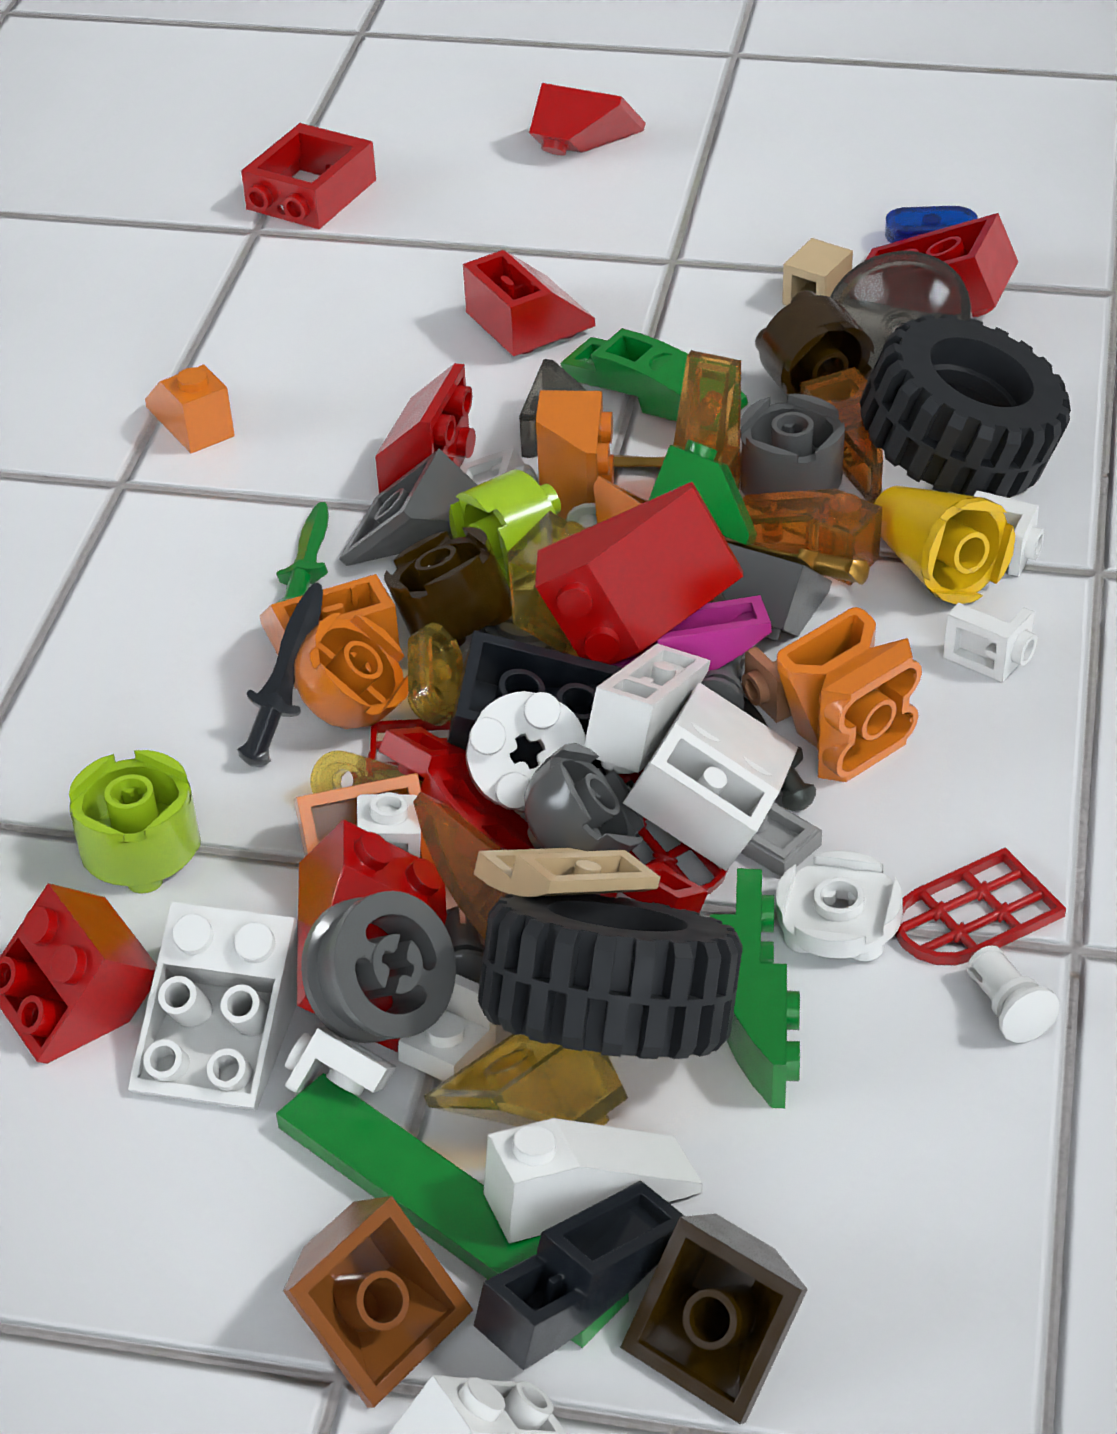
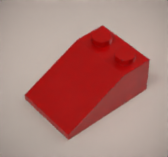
M995 213L872 248L847 289L846 294L850 301L936 316L948 314L959 317L970 314L971 317H978L989 313L996 307L1018 264V259L1000 215Z
M690 482L537 550L535 588L577 655L582 658L612 665L642 652L744 576L743 569L694 483Z
M343 819L299 862L297 1006L315 1014L304 990L301 963L307 935L312 925L324 911L344 900L362 898L384 891H398L422 900L438 915L445 925L447 918L445 871L436 867L429 860L418 858L387 842L380 835L368 832ZM372 923L366 928L367 939L388 935L383 929ZM392 996L369 1000L373 1005L385 1012L391 1008L393 1003ZM401 1038L387 1039L376 1043L398 1053V1044Z

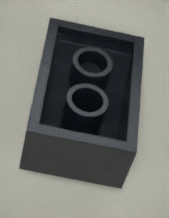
M474 630L462 670L446 742L466 751L469 733L481 712L496 699L507 694L522 691L544 692L556 697L560 703L567 706L575 714L586 736L596 687L622 668ZM525 736L516 738L517 749L510 753L511 760L514 764L524 761L529 769L536 768L539 765L537 755L543 751L541 744L538 741L530 743ZM595 759L591 763L596 768H604L601 766L600 760Z

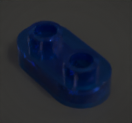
M962 206L897 208L886 215L885 238L890 243L978 219V216L973 210Z

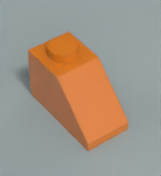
M204 364L198 367L186 368L175 376L159 381L145 398L147 409L190 454L235 436L227 386Z

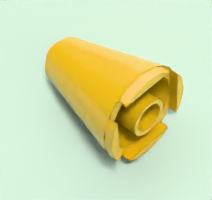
M892 486L884 490L873 504L871 510L873 529L926 588L943 601L957 605L958 603L965 604L978 600L983 596L978 593L990 581L997 584L1004 576L1013 556L1015 543L1014 527L1007 523L1004 515L1007 512L1004 508L987 498L905 486Z

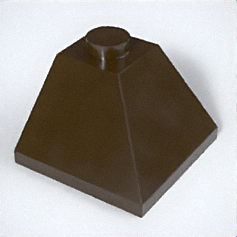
M718 1214L680 1217L620 1348L735 1422L743 1424L747 1422L808 1289L775 1248Z

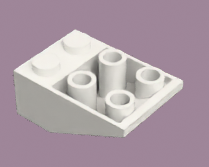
M699 682L623 804L727 871L761 826L781 790L798 746Z
M171 901L128 1090L130 1092L257 1111L297 1006L298 921L295 917Z

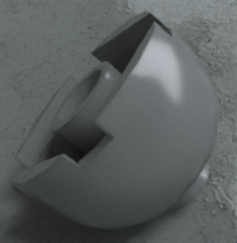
M577 743L565 744L548 757L530 779L524 794L525 818L529 826L527 830L528 837L535 849L626 850L629 853L641 844L643 838L636 837L635 834L644 827L643 816L623 804L630 790L614 769L604 776L598 768L591 764L599 757L591 749Z

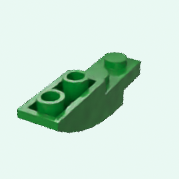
M623 328L608 340L590 337L560 362L565 379L637 396L642 413L702 427L707 430L719 431L748 405L747 396L706 364L663 341Z
M737 868L736 914H710V917L722 921V924L733 927L743 945L731 1033L726 1041L736 1062L752 1086L771 1108L785 1109L786 1081L799 1082L800 1041H787V1030H799L800 991L787 990V964L774 963V942L761 941V933H774V895H762V869Z

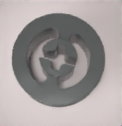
M384 891L362 898L344 900L324 911L312 925L307 935L302 953L301 971L307 999L321 1022L333 1033L344 1039L357 1043H373L387 1039L415 1036L435 1024L446 1010L453 994L456 978V960L453 944L446 927L438 915L426 903L407 893ZM372 923L383 929L388 935L367 939L366 928ZM392 996L393 999L391 1008L386 1012L377 1008L369 1001L370 999Z

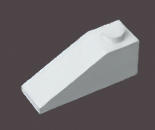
M660 644L651 647L596 687L584 747L591 749L599 755L597 760H600L601 766L609 771L614 769L616 773L621 774L639 773L648 764L699 682L703 681L709 670L711 660Z
M557 1118L488 1134L484 1196L508 1243L540 1236L544 1230L639 1181L644 1182L667 1202L702 1193L703 1183L675 1136Z

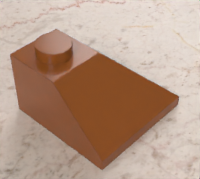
M392 1196L354 1201L304 1246L283 1289L285 1295L368 1408H374L473 1311L471 1305Z

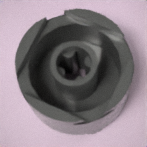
M787 394V402L770 405L769 397L759 400L747 408L740 422L739 475L742 493L748 497L758 498L771 504L786 506L789 511L798 514L813 511L817 506V502L832 495L840 487L843 479L845 425L844 421L841 423L838 419L839 411L823 399L803 394Z

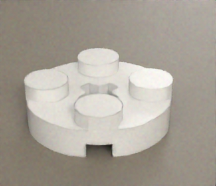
M522 691L507 694L490 703L481 712L469 733L465 756L468 773L475 787L487 800L505 809L525 813L524 794L534 772L563 745L577 743L584 746L585 732L575 714L549 693ZM525 736L530 743L538 741L541 744L543 751L537 755L539 765L536 768L529 769L524 761L514 764L511 760L510 753L517 749L516 738Z
M846 850L825 851L813 855L812 865L805 866L797 872L795 864L783 874L776 890L777 920L784 932V941L787 947L794 952L811 953L827 958H854L858 961H871L882 955L884 944L896 934L900 927L903 915L902 887L896 876L893 882L891 877L883 873V863L872 856ZM836 899L848 900V907L832 908L829 906H833L836 903Z

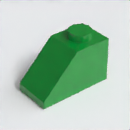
M690 439L687 440L685 448L678 445H669L649 500L693 482L723 536L745 545L754 544L757 537L756 529L729 466L715 460L718 450Z

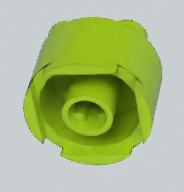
M510 470L465 490L455 496L459 501L450 505L449 520L453 539L465 537L466 535L463 531L465 527H474L484 531L510 589L536 578L537 550L564 539L557 514L561 511V502L556 491L547 483L540 486L530 475L521 470Z
M134 750L135 758L117 762L115 761L114 754L99 758L86 766L75 777L69 791L70 815L83 866L96 878L110 884L128 886L131 891L139 894L149 893L158 889L162 885L163 879L181 870L192 859L201 844L192 791L183 766L174 758L151 750Z

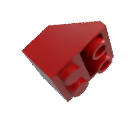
M505 250L463 264L466 313L513 357L519 354L530 353L538 347L560 339L570 338L576 333L595 327V318L548 276Z
M454 363L408 401L375 456L379 494L438 449L446 454L459 468L465 458L472 456L476 434L474 428H469L468 414L472 405L473 393L472 388L466 386L465 364Z
M47 883L0 956V1009L35 1060L48 1064L129 1023L151 990L157 964L106 897Z

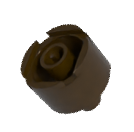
M802 291L795 295L791 303L781 309L771 319L767 327L762 329L756 336L755 347L759 351L761 364L786 396L787 394L809 395L823 399L836 407L844 404L856 395L865 385L872 371V367L868 364L870 353H874V344L871 338L837 300L824 295H816L812 291Z
M465 527L463 531L466 536L450 539L447 530L428 536L406 548L393 560L397 568L393 575L387 570L385 572L384 581L411 638L421 644L433 645L438 653H447L458 649L465 643L466 636L473 634L474 630L479 631L485 626L501 624L513 614L514 610L510 603L512 598L511 589L487 535L481 529Z

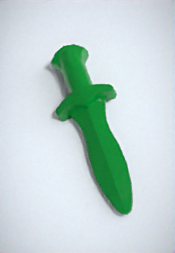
M319 502L306 519L301 531L298 553L294 563L276 573L279 582L287 585L284 597L276 603L304 595L310 584L318 581L328 573L325 563H317L318 551L328 528L329 513L326 502Z

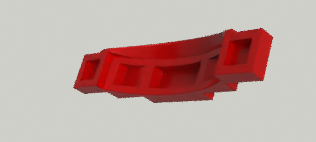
M421 727L386 730L379 752L399 763L397 769L402 774H418L419 781H423L420 788L423 804L436 811L435 818L440 823L453 829L462 830L455 850L475 861L473 864L474 868L479 851L535 849L528 837V823L514 810L505 809L487 800L475 787L468 773L465 757L466 751L444 741ZM657 862L647 864L646 866L660 876L658 889L645 892L600 894L607 897L631 898L647 903L654 902L669 905L671 908L686 909L700 914L709 891L679 875L666 864Z

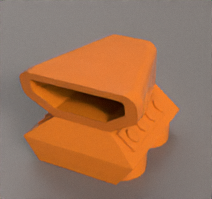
M858 607L848 609L782 648L777 654V669L796 732L818 750V778L848 782L905 746L908 737L917 725L919 717L918 709L910 704L909 701L910 696L921 680L922 667L913 659L909 639L905 638L875 646L876 622L865 610Z

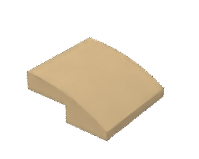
M573 848L479 851L474 875L489 886L504 893L521 897L645 892L658 889L660 880L659 875L626 850L584 851Z

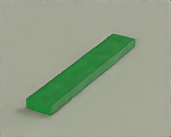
M325 1073L321 1074L276 1113L280 1130L374 1198L392 1196L414 1227L487 1280L536 1254L540 1236L508 1243L484 1196V1185L355 1094L330 1081ZM629 1293L594 1323L573 1337L571 1341L583 1348L629 1302Z

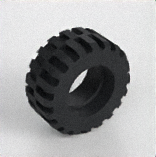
M931 314L921 316L915 320L912 319L897 327L889 335L861 394L860 413L864 428L868 430L869 439L875 448H882L885 459L894 467L901 466L907 471V476L917 482L923 480L933 485V490L948 493L950 491L957 494L974 496L976 491L1010 498L1025 492L1027 488L1035 485L1068 426L1071 407L1065 383L1059 374H1053L1052 365L1044 357H1038L1033 353V347L1022 340L1018 342L1008 336V332L998 327L995 330L986 327L982 321L972 318L965 321L958 319L957 315L944 314L939 318H935Z
M507 894L497 901L488 914L478 1003L484 1016L493 1025H501L503 1030L514 1035L522 1034L528 1036L529 1040L544 1044L552 1043L561 1045L565 1049L581 1052L583 1050L594 1051L608 1056H637L639 1059H658V1057L685 1059L689 1058L690 1055L701 1057L709 1055L712 1051H717L730 1037L743 945L737 932L730 925L722 924V921L713 917L700 916L697 912L675 909L669 905L641 902L624 897H607L600 894L521 897Z

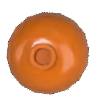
M332 613L319 622L304 639L294 664L295 686L307 707L328 724L343 729L372 726L385 718L408 696L411 676L409 673L404 678L403 671L399 665V662L405 656L400 646L386 630L370 619L356 614L351 621L338 618L340 613Z

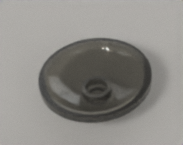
M895 251L872 257L850 270L837 284L830 296L846 309L871 338L874 344V353H870L868 364L872 367V370L887 338L902 324L931 314L935 318H939L944 314L957 315L958 319L965 321L972 318L970 297L960 276L942 260L921 252Z

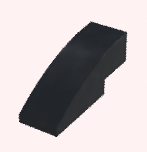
M639 1181L541 1232L535 1255L483 1282L473 1326L522 1370L527 1369L559 1349L594 1323L659 1264L679 1218L685 1215L644 1182Z

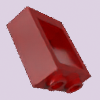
M299 123L241 170L246 209L320 230L376 181L373 141ZM300 170L320 175L312 183L292 178Z

